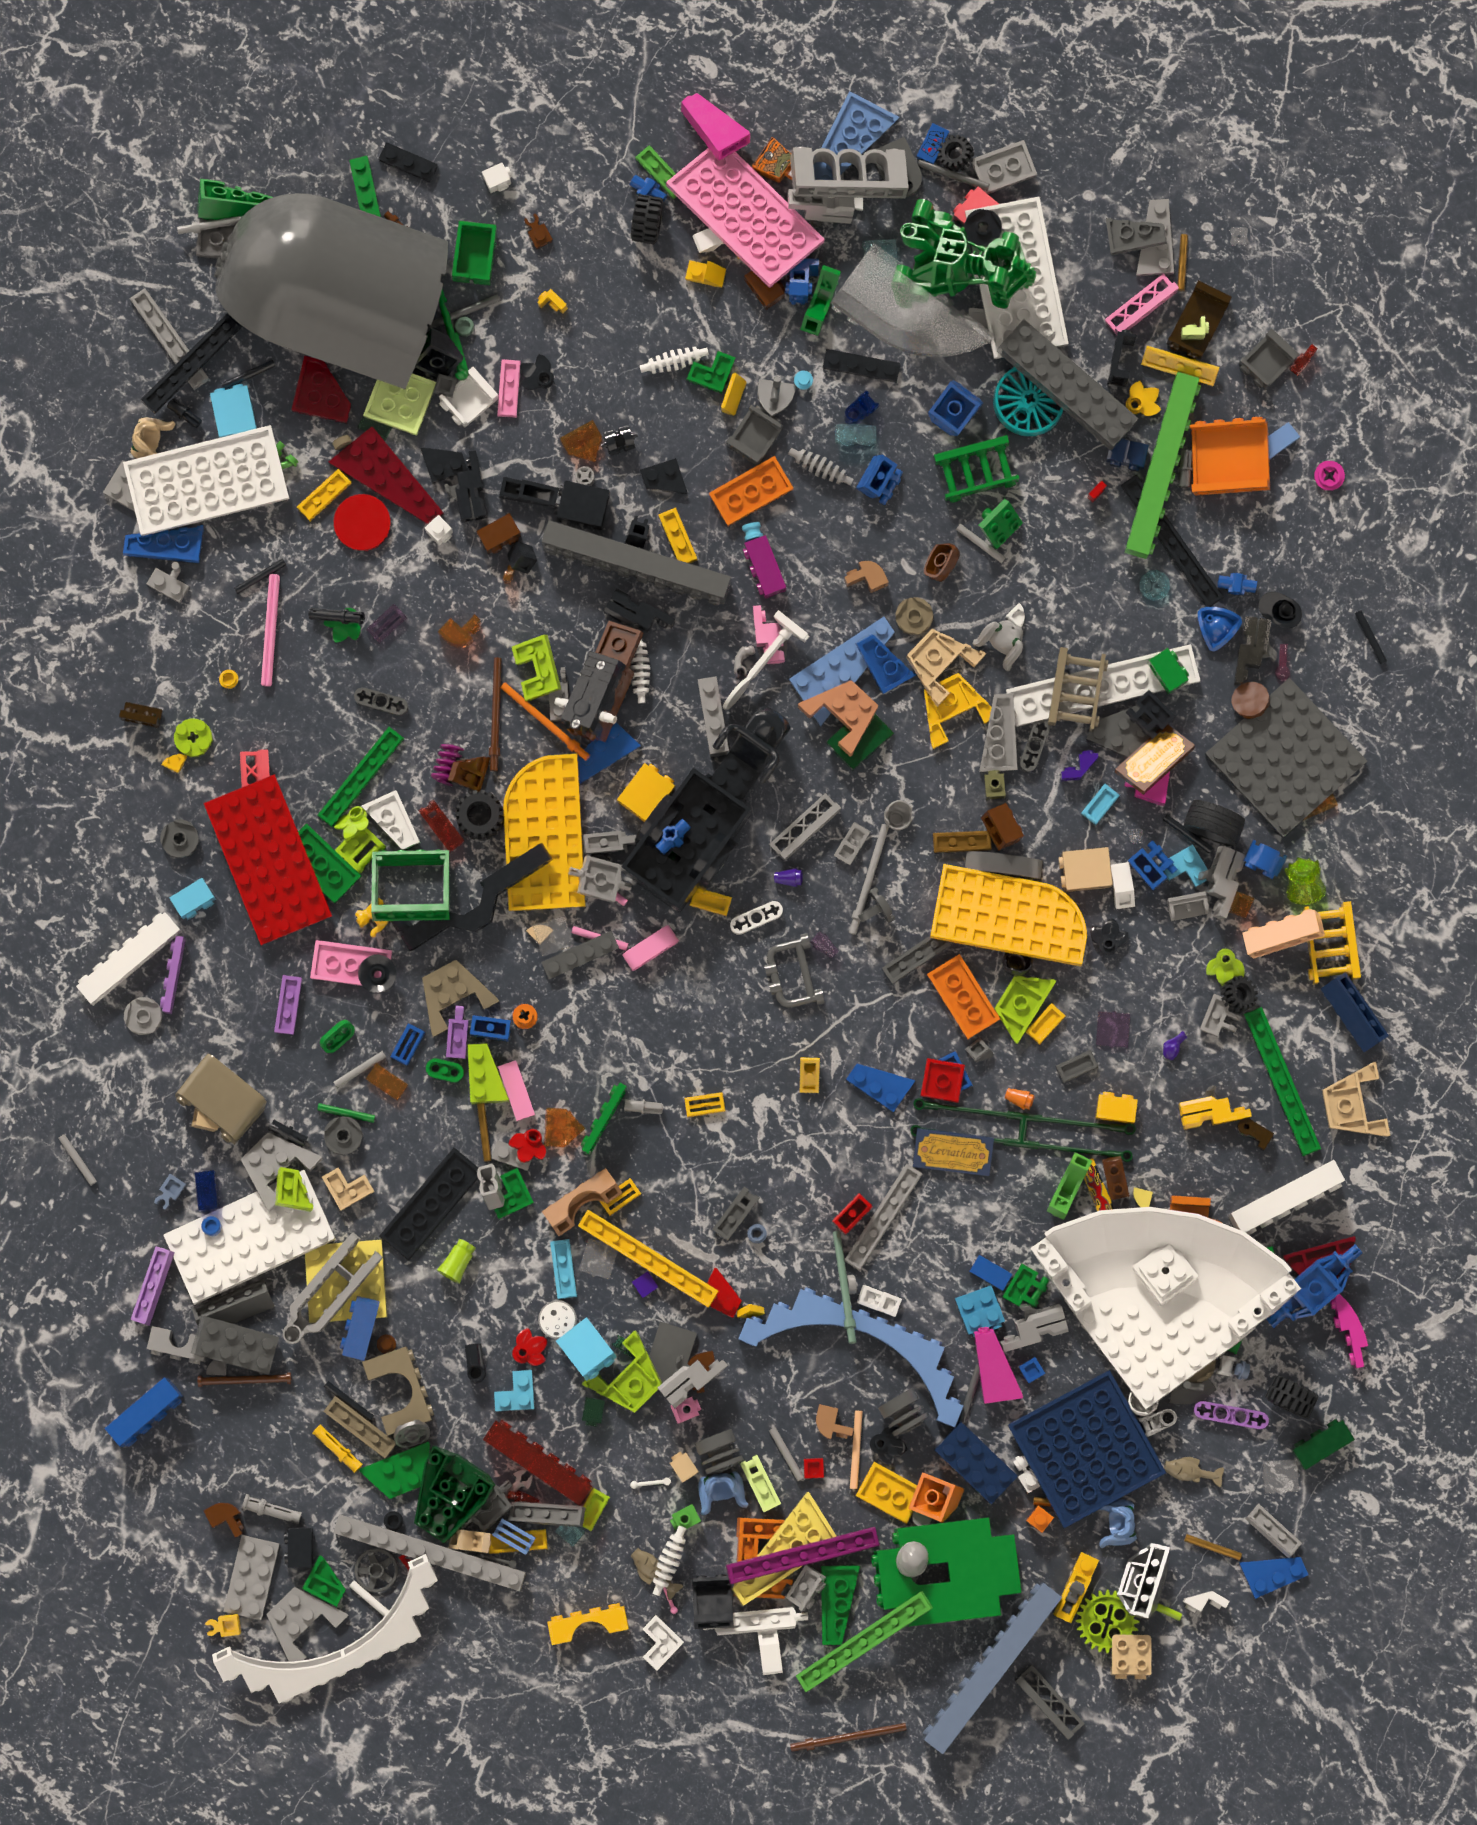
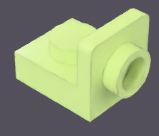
M1205 317L1200 318V327H1197V325H1186L1183 327L1181 340L1204 339L1205 333H1209V323L1205 322Z

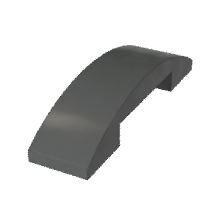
M967 851L965 868L1041 880L1043 860L1000 853Z

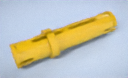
M321 1424L313 1431L312 1434L339 1458L340 1462L347 1465L353 1473H356L363 1464L351 1454V1450L341 1445Z

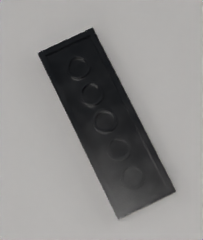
M453 1148L379 1236L409 1261L478 1180V1167L456 1148Z

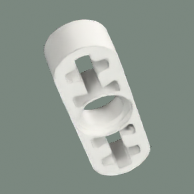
M772 901L732 919L730 923L731 931L734 934L741 935L781 917L783 908L779 902ZM773 905L775 908H779L777 915L770 913L767 915L769 919L765 920V914L762 909L768 912ZM753 913L761 914V922L753 923L751 915ZM748 916V922L751 927L745 924L740 931L738 928L734 929L736 921L743 923L746 921L744 917Z

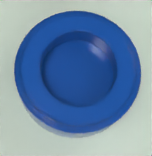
M209 1216L202 1221L201 1228L207 1236L212 1237L220 1233L222 1225L216 1217Z

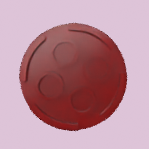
M358 494L345 499L338 506L334 515V530L338 539L346 547L353 550L369 551L377 548L385 541L390 531L391 519L388 509L378 498L371 495Z

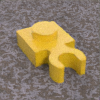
M239 1614L219 1616L218 1622L210 1619L205 1623V1625H212L214 1627V1630L207 1632L208 1636H213L217 1632H220L221 1637L240 1635L242 1633Z

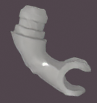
M742 646L735 656L734 674L736 678H739L737 673L739 670H742L744 676H746L747 670L742 666V661L749 657V655L755 654L754 646Z

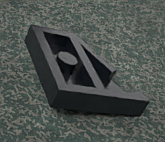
M420 448L432 484L457 476V472L468 471L462 452Z
M676 458L640 470L646 489L688 494Z

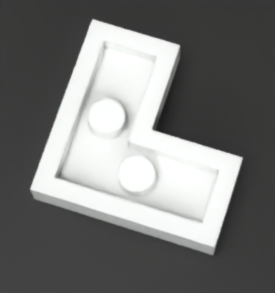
M657 1615L643 1628L656 1642L643 1658L658 1670L684 1641Z

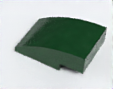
M875 714L851 757L838 746V743L851 732L845 725L826 744L854 771L894 733Z

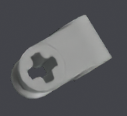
M1166 1409L1138 1419V1421L1142 1423L1146 1437H1149L1174 1425L1177 1421V1415L1173 1410ZM1166 1412H1170L1173 1415V1421L1169 1424L1165 1423L1162 1419L1163 1414Z

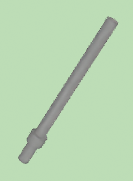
M243 216L199 223V221L192 222L191 225L177 227L178 234L201 233V230L236 225Z
M886 824L881 826L856 910L853 911L851 917L853 920L849 933L853 935L857 933L860 924L858 915L864 911L889 827Z

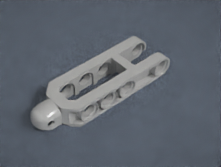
M354 1232L348 1236L290 1305L291 1321L283 1330V1338L286 1342L296 1344L306 1333L321 1332L382 1260L383 1257L374 1251L371 1258L359 1268L354 1276L340 1265L361 1239ZM337 1271L349 1282L348 1285L336 1296L334 1302L323 1311V1315L316 1323H309L302 1317L301 1310L331 1274Z

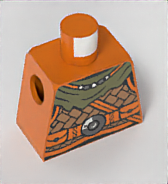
M772 137L752 165V168L759 175L777 183H780L785 176L792 180L791 153Z

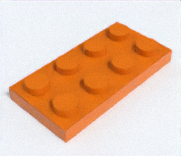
M773 456L711 491L709 496L726 525L730 526L794 490L776 457Z
M960 954L927 974L967 1040L1000 1020Z

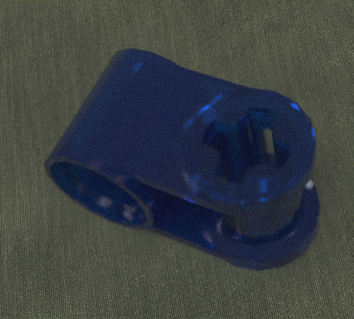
M865 391L846 408L844 420L848 425L855 426L871 415L880 404L875 403L869 396V392ZM856 412L858 417L852 419L848 416V413Z

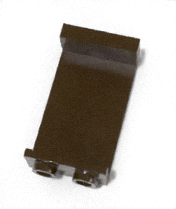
M1198 280L1171 336L1168 338L1167 344L1169 348L1176 352L1182 351L1186 353L1188 358L1201 360L1232 297ZM1205 317V322L1209 323V333H1205L1204 339L1181 340L1183 327L1186 325H1197V327H1200V318Z

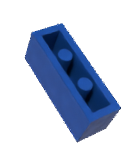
M357 1296L356 1301L352 1300L349 1312L353 1313L351 1320L347 1319L344 1329L348 1331L347 1337H342L340 1349H343V1356L365 1361L380 1301Z

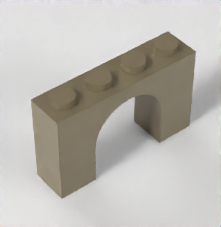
M403 1347L362 1362L369 1381L396 1373L405 1376L412 1386V1398L409 1404L400 1411L381 1417L387 1436L393 1435L399 1425L414 1420H420L424 1423L433 1421L431 1416H434V1411L431 1404L427 1405L425 1398L428 1397L425 1386L421 1387L419 1379H422L419 1368H414L412 1361L415 1360L412 1349L408 1350V1347Z

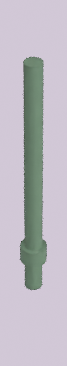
M834 1231L833 1239L845 1314L844 1328L847 1330L849 1344L856 1343L854 1329L856 1328V1323L852 1315L840 1231Z

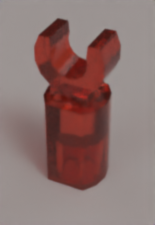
M1311 344L1304 354L1301 353L1289 370L1299 376L1311 362L1310 358L1316 353L1318 348Z

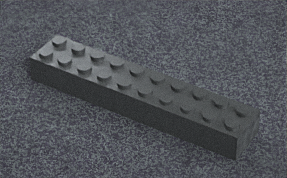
M548 520L542 539V546L547 554L554 556L556 554L564 555L563 558L569 561L577 559L582 561L583 565L589 567L596 565L605 572L616 571L621 577L629 578V576H632L638 582L647 584L648 581L654 583V586L660 589H665V587L673 589L672 592L683 595V593H687L693 599L701 600L703 598L709 600V603L715 606L725 604L731 585V576Z

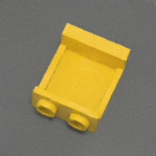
M645 763L617 799L619 804L643 822L646 821L664 796L670 794L675 789L674 780L667 775L663 777L658 773L659 769L654 765L649 764L648 766Z

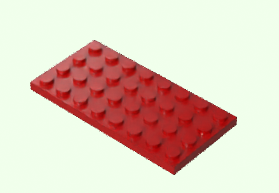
M275 774L203 803L260 945L332 917Z

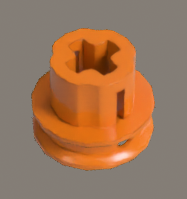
M521 1004L514 1009L513 1021L521 1029L532 1028L537 1022V1012L533 1006ZM522 1011H524L525 1013H527V1012L530 1013V1014L528 1015V1018H529L528 1020L525 1021L524 1018H523V1019H520V1018H519V1017L522 1016V1015H521V1012H522Z

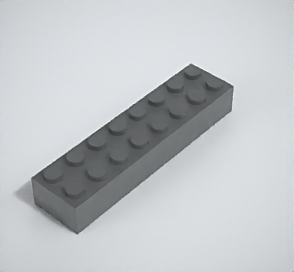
M1025 319L999 346L997 352L1110 451L1115 448L1137 423L1139 418Z

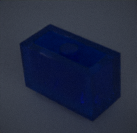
M216 1171L195 1172L198 1211L219 1210Z

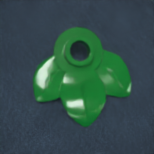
M345 608V609H348L349 611L357 612V611H356L355 609H353V608ZM324 621L325 626L333 628V640L335 643L346 640L348 636L356 641L360 636L361 628L357 623L342 624V622Z

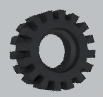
M951 135L950 140L946 137V142L940 143L942 148L938 147L940 152L938 153L939 160L949 170H955V172H959V168L962 171L965 170L964 166L969 167L970 164L968 162H973L971 157L974 156L973 147L963 136L956 135L955 138L954 135ZM958 147L962 148V154L958 158H950L952 150Z
M1236 976L1225 982V985L1221 988L1223 989L1221 995H1224L1221 999L1226 1001L1225 1007L1229 1005L1228 1010H1234V1013H1242L1252 1008L1256 1004L1255 1001L1258 1000V997L1255 996L1258 994V991H1254L1256 986H1252L1251 983L1253 981H1247L1248 977L1246 976L1243 978L1242 976ZM1236 988L1241 991L1243 1001L1237 997Z

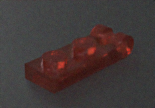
M431 800L428 802V806L420 808L418 812L445 848L449 850V853H451L465 841L437 803ZM435 811L437 814L430 818L428 814Z

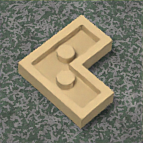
M338 1167L322 1176L341 1211L375 1192L366 1175L348 1184Z

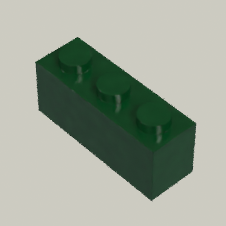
M1334 1419L1326 1424L1328 1428L1324 1431L1318 1429L1310 1434L1312 1438L1306 1442L1302 1439L1294 1444L1295 1448L1291 1451L1303 1470L1310 1468L1355 1440L1343 1420L1338 1421Z

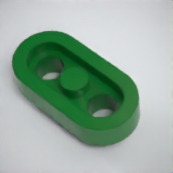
M348 1020L338 1022L320 1039L321 1048L326 1053L337 1051L354 1035L355 1027Z
M434 1058L426 1064L427 1074L435 1079L456 1083L461 1081L464 1076V1070L458 1063ZM433 1066H439V1071L433 1072ZM457 1070L458 1075L455 1077L451 1076V1071Z

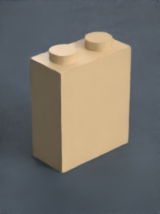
M1108 847L1062 852V857L1058 858L1059 868H1063L1064 876H1061L1062 888L1065 887L1066 892L1112 887Z

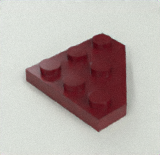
M304 356L291 411L347 424L351 403L346 398L325 362L313 357Z

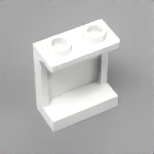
M474 367L468 370L469 376L466 380H460L456 384L453 398L443 396V394L439 396L440 406L446 412L449 410L453 414L451 418L458 426L462 424L464 428L499 399L495 390Z

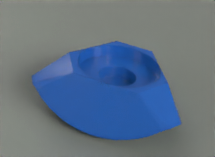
M1205 607L1201 608L1197 613L1203 638L1210 651H1217L1236 634L1242 624V619L1239 615L1224 608Z

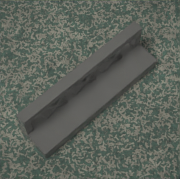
M1033 1665L1015 1680L1067 1740L1085 1724ZM1033 1671L1037 1676V1685H1029L1024 1677ZM1039 1679L1044 1685H1039ZM1039 1687L1050 1690V1700L1042 1699L1039 1696ZM1054 1695L1058 1700H1052V1696ZM1052 1702H1060L1063 1705V1714H1055L1052 1711ZM1058 1716L1063 1717V1722L1060 1720ZM1065 1717H1074L1079 1724L1070 1731L1065 1725Z

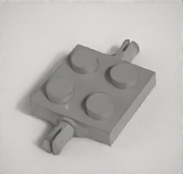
M587 855L584 857L581 870L573 867L569 868L568 875L579 877L578 894L614 903L619 889L630 891L632 888V883L621 881L622 865Z

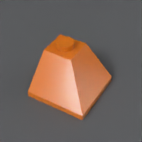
M922 1472L908 1509L943 1523L958 1507L964 1488Z

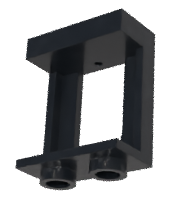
M1122 330V332L1118 331L1107 384L1126 387L1130 371L1118 369L1122 344L1134 346L1137 335L1133 334L1132 331Z

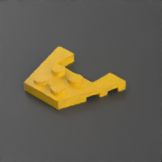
M959 673L938 682L949 692V695L938 707L934 704L926 689H924L932 749L948 742L940 724L969 709L976 707L983 723L989 722L992 707Z

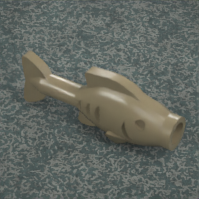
M1183 1457L1181 1459L1165 1461L1164 1463L1166 1473L1178 1480H1192L1195 1483H1199L1200 1477L1212 1479L1213 1483L1218 1487L1222 1486L1223 1467L1214 1472L1201 1470L1198 1467L1200 1460L1193 1457Z
M637 1548L631 1557L634 1560L640 1578L650 1585L654 1578H659L655 1575V1571H661L662 1569L657 1567L659 1562L657 1558ZM666 1580L669 1583L668 1587H665L667 1589V1597L671 1600L676 1592L683 1588V1585L678 1583L672 1584L669 1580Z

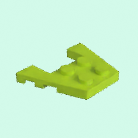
M636 1330L622 1342L636 1358L609 1385L599 1374L595 1378L585 1380L582 1383L583 1386L596 1391V1393L613 1400V1402L634 1413L659 1390L657 1387L662 1384Z

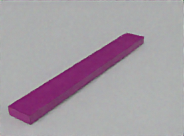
M871 1527L727 1564L726 1569L730 1584L880 1545L876 1528Z

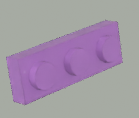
M286 975L282 977L275 1033L294 1035L302 985L301 977Z

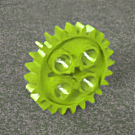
M1106 1589L1105 1595L1099 1590L1097 1597L1091 1593L1092 1600L1084 1599L1087 1604L1086 1606L1079 1605L1083 1611L1076 1613L1081 1616V1619H1077L1075 1622L1081 1623V1626L1076 1629L1083 1631L1079 1636L1080 1638H1087L1084 1644L1091 1642V1649L1098 1646V1652L1105 1648V1652L1109 1653L1110 1648H1112V1639L1109 1636V1631L1112 1628H1117L1119 1635H1133L1132 1631H1138L1134 1624L1139 1623V1621L1134 1620L1135 1616L1128 1613L1119 1597H1117V1591L1110 1595L1109 1590ZM1100 1603L1104 1604L1106 1608L1105 1613L1102 1615H1098L1095 1611V1607ZM1112 1604L1113 1609L1110 1615L1112 1625L1108 1624L1105 1638H1102V1632L1105 1627V1623L1102 1620L1107 1618L1109 1606ZM1117 1609H1122L1125 1613L1122 1620H1117L1114 1617ZM1095 1622L1101 1627L1100 1632L1097 1634H1093L1090 1630L1091 1624Z

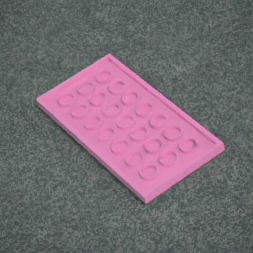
M707 148L666 182V186L769 288L825 241L795 209H788V203L736 152L718 161L711 150Z

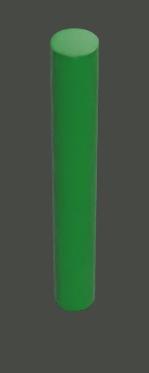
M321 1103L318 1104L317 1111L372 1123L375 1121V1115Z

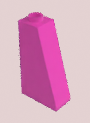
M698 93L693 96H687L681 102V112L718 161L750 143V132Z
M989 1327L978 1328V1331L974 1332L984 1404L1023 1398V1394L994 1330L989 1329Z

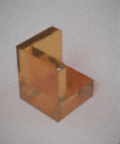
M1237 891L1229 912L1246 919L1255 898Z

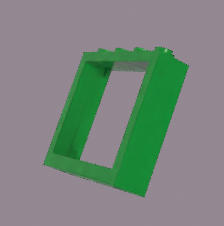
M419 849L416 851L382 850V852H372V921L450 920L449 850L425 851ZM444 865L443 904L379 905V866Z

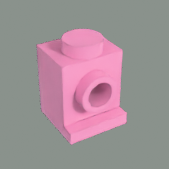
M692 1397L686 1399L675 1409L671 1405L678 1424L699 1416L698 1411L701 1410L698 1400H693ZM684 1406L690 1407L689 1413L683 1412Z

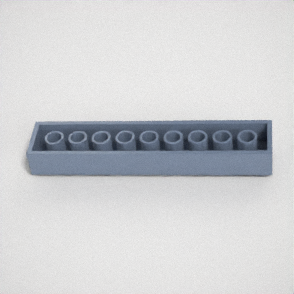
M1036 1583L1029 1592L1032 1594L1028 1600L1024 1599L1018 1606L1019 1613L1009 1618L1006 1622L1008 1625L1004 1632L1000 1630L994 1638L996 1643L993 1647L988 1646L983 1652L984 1659L980 1663L976 1662L970 1670L972 1672L969 1678L965 1677L958 1685L961 1688L958 1693H952L946 1702L949 1705L945 1710L941 1708L934 1717L937 1720L933 1726L929 1724L923 1731L925 1735L923 1739L941 1754H944L1062 1597L1045 1583L1040 1585Z

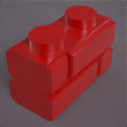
M858 1193L832 1220V1223L843 1234L847 1235L873 1206Z

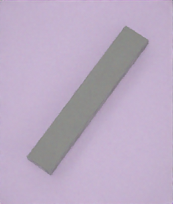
M144 288L129 299L174 363L177 364L189 352V349L146 288ZM201 368L188 383L193 390H196L210 379Z
M908 1164L905 1165L844 1259L846 1263L861 1271L923 1175L921 1172Z

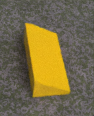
M737 373L732 374L721 405V411L732 416L736 414L746 386V380Z

